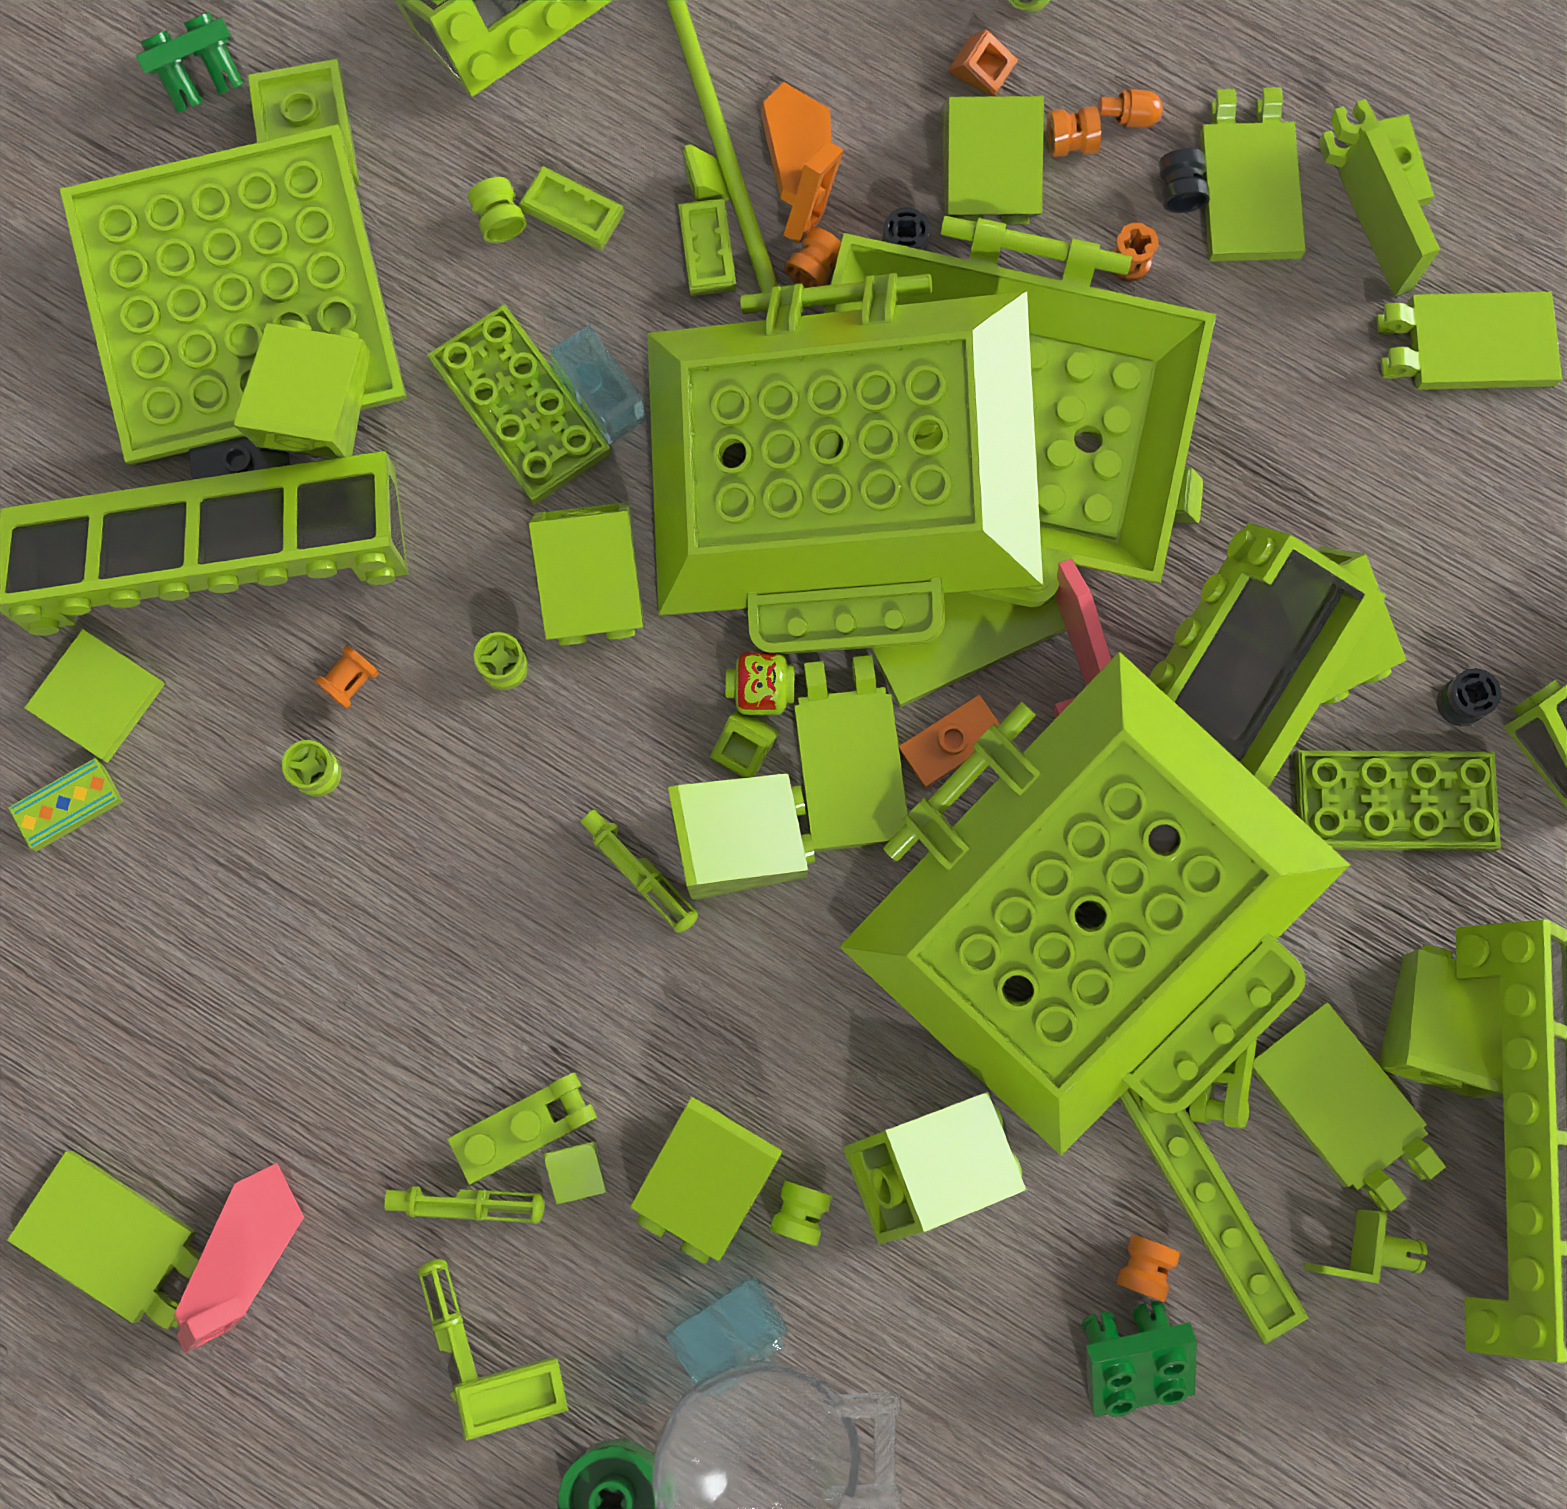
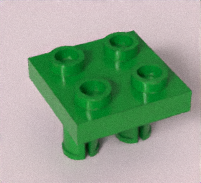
M206 12L184 22L187 32L171 38L168 31L165 30L140 42L144 51L139 52L135 56L144 74L150 71L153 75L158 74L176 113L188 109L179 91L180 89L184 91L191 107L203 102L183 64L186 61L185 56L194 53L195 56L200 55L217 89L218 95L230 90L221 73L222 71L226 72L233 88L245 83L225 43L229 42L227 38L231 34L223 17L213 20L210 12Z
M1151 1301L1153 1311L1151 1317L1146 1302L1133 1309L1132 1315L1140 1332L1134 1335L1119 1337L1115 1318L1110 1312H1100L1103 1323L1101 1324V1330L1095 1314L1086 1317L1082 1322V1327L1089 1342L1086 1345L1088 1400L1093 1416L1098 1417L1108 1414L1112 1417H1120L1130 1414L1139 1407L1157 1403L1161 1405H1174L1182 1402L1188 1396L1195 1395L1197 1340L1191 1323L1170 1326L1165 1313L1166 1309L1160 1301Z

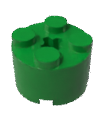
M624 1438L605 1440L587 1448L573 1462L562 1479L557 1509H620L616 1504L608 1508L603 1505L602 1500L606 1495L605 1488H608L611 1492L619 1489L624 1494L621 1502L623 1509H666L669 1498L667 1479L658 1460L643 1446Z

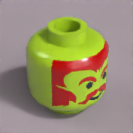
M742 653L737 658L736 669H726V698H735L737 710L744 715H780L785 711L787 703L794 704V665H787V660L781 653Z

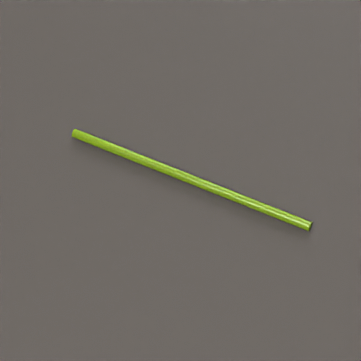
M666 0L761 293L772 292V288L779 285L685 0Z

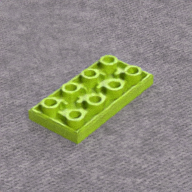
M505 304L427 354L430 363L533 505H536L612 454L610 446Z
M1298 750L1294 754L1297 816L1334 850L1497 851L1501 849L1495 752Z

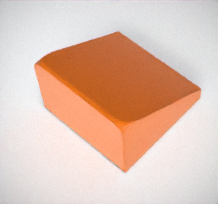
M985 29L967 39L948 71L956 78L990 96H995L1018 59Z

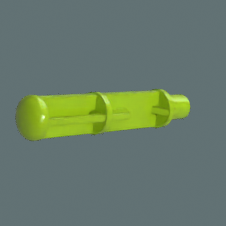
M595 809L590 811L581 820V824L592 834L593 844L620 870L637 891L674 928L675 932H685L695 924L698 918L697 910L692 908L646 857L637 859L616 837L619 830L616 824L607 823ZM660 882H663L677 896V898L690 910V912L687 913L680 906V904L666 891V889L660 884ZM649 892L675 918L676 924L647 895Z
M413 1186L407 1191L387 1190L384 1208L385 1211H402L407 1216L415 1218L430 1217L538 1224L544 1215L545 1202L540 1193L460 1189L455 1198L424 1196L419 1186ZM490 1195L533 1198L532 1202L490 1200ZM488 1212L531 1214L530 1219L488 1217Z
M434 1259L423 1263L417 1269V1274L420 1278L438 1348L440 1351L452 1353L459 1383L476 1379L478 1376L465 1333L463 1318L459 1311L449 1275L448 1264L443 1259ZM441 1270L446 1272L457 1312L450 1315L437 1273ZM429 1274L442 1316L435 1320L423 1276ZM452 1389L450 1396L456 1402L454 1389Z

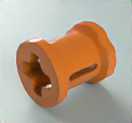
M1141 222L1130 223L1122 228L1121 233L1116 239V247L1112 252L1132 256L1128 275L1113 272L1115 276L1121 280L1132 282L1142 279L1148 273L1153 254L1159 246L1158 236L1154 229L1147 227Z
M345 645L341 650L343 656L324 677L318 676L314 683L339 705L348 710L352 705L350 699L369 678L375 679L380 673L353 648Z

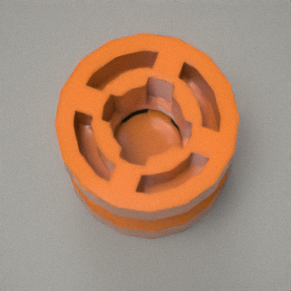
M1096 106L1082 107L1076 113H1068L1065 109L1050 110L1048 112L1047 141L1051 158L1065 157L1070 151H1080L1083 155L1099 153L1101 122Z
M813 227L802 240L803 249L800 252L793 253L784 265V270L789 278L796 284L802 283L804 288L827 286L830 283L829 275L831 270H835L841 241L834 235L821 228Z
M1131 1234L1127 1246V1251L1131 1257L1127 1266L1120 1268L1115 1284L1165 1303L1170 1289L1167 1283L1168 1271L1177 1267L1181 1252Z

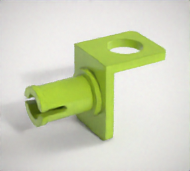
M1358 1209L1350 1270L1303 1262V1270L1379 1284L1381 1266L1406 1270L1415 1274L1421 1273L1427 1261L1407 1257L1406 1253L1427 1255V1247L1422 1240L1385 1235L1387 1214L1385 1212Z

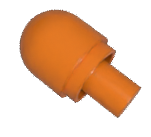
M1128 89L1127 91H1121L1118 98L1101 96L1098 101V111L1100 116L1116 117L1117 124H1123L1124 127L1149 128L1160 120L1163 113V104L1160 97L1152 91Z

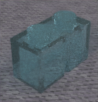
M590 325L549 350L555 373L579 405L582 404L583 411L608 445L646 421L642 398Z
M753 1275L717 1299L711 1306L705 1307L670 1330L665 1337L698 1391L710 1384L713 1391L716 1392L741 1375L736 1366L754 1355L759 1363L784 1347L785 1345L780 1337L788 1332V1327L757 1277Z

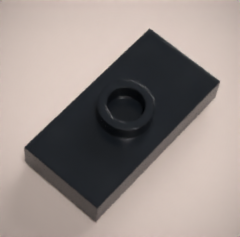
M247 437L224 440L189 449L192 480L290 465L289 452L256 447Z

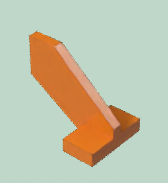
M783 82L763 101L760 113L780 199L792 205L784 236L800 244L809 230L816 227L822 220L844 149L832 143L830 108Z

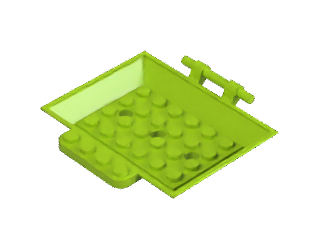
M944 216L940 235L973 242L969 260L844 233L831 285L866 281L867 276L897 273L898 277L931 275L932 294L900 297L896 305L1027 291L1043 586L964 593L1031 608L1041 607L1053 599L1059 587L1057 580L1058 563L1072 559L1077 566L1160 584L1216 314L1090 287L1095 268L1128 275L1132 256L1101 250L1100 244L1072 238L1071 243L1005 229V223L978 218L977 222ZM1001 248L1066 262L1062 280L998 267L997 263ZM863 301L826 305L824 313L862 309ZM934 424L923 426L916 436L917 446L925 450L935 448L942 440V428ZM1080 433H1091L1098 439L1100 448L1091 453L1083 452L1075 445L1074 437ZM838 434L826 435L818 446L820 457L832 459L838 456L843 449L842 436Z
M897 273L867 276L866 281L809 288H804L801 283L790 286H775L772 288V292L741 295L742 313L767 312L766 320L647 333L658 615L748 609L750 638L756 647L766 653L796 654L930 643L942 633L945 626L944 593L1043 586L1027 291L896 305L900 297L932 294L931 275L923 274L898 277ZM863 301L862 309L801 316V313H805L807 307ZM934 424L941 427L943 432L942 440L935 448L925 450L917 446L916 436L923 426ZM838 434L842 436L843 449L838 456L832 459L820 457L818 446L826 435ZM734 443L744 444L746 448L744 462L735 468L725 467L723 463L725 449Z
M1120 651L1023 753L1013 740L1033 720L1036 714L1022 701L998 727L993 724L973 745L975 751L929 800L924 797L903 819L906 824L883 848L897 862L919 839L929 852L839 946L841 950L1060 1155L1129 1087L1159 1112L1174 1114L1186 1109L1302 993L1306 982L1305 971L1298 959L1277 939L1350 866L1346 860ZM990 765L1000 778L954 826H951L943 813ZM1163 824L1173 826L1180 836L1177 847L1168 853L1156 852L1150 847L1148 842L1150 832L1155 827ZM1085 901H1096L1105 908L1106 918L1098 927L1086 928L1076 920L1075 911ZM1020 975L1029 979L1034 988L1031 997L1023 1002L1010 1000L1003 991V985L1008 978Z

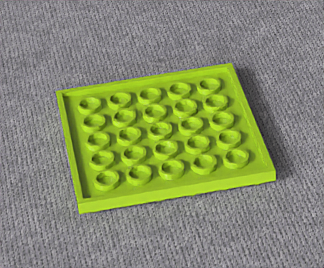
M338 124L60 189L125 463L133 466L187 453L191 448L224 440L246 437L234 426L266 323L282 325L283 320H296L312 327L311 331L330 333L331 328H343L358 333L359 339H363L371 351L360 411L408 399L342 131Z

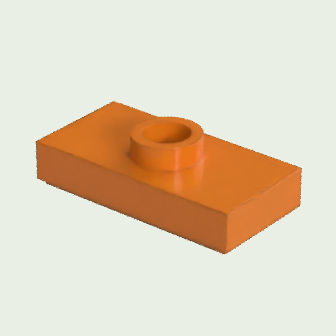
M979 694L899 746V753L925 790L958 769L975 751L973 745L993 724L998 727L1000 723Z

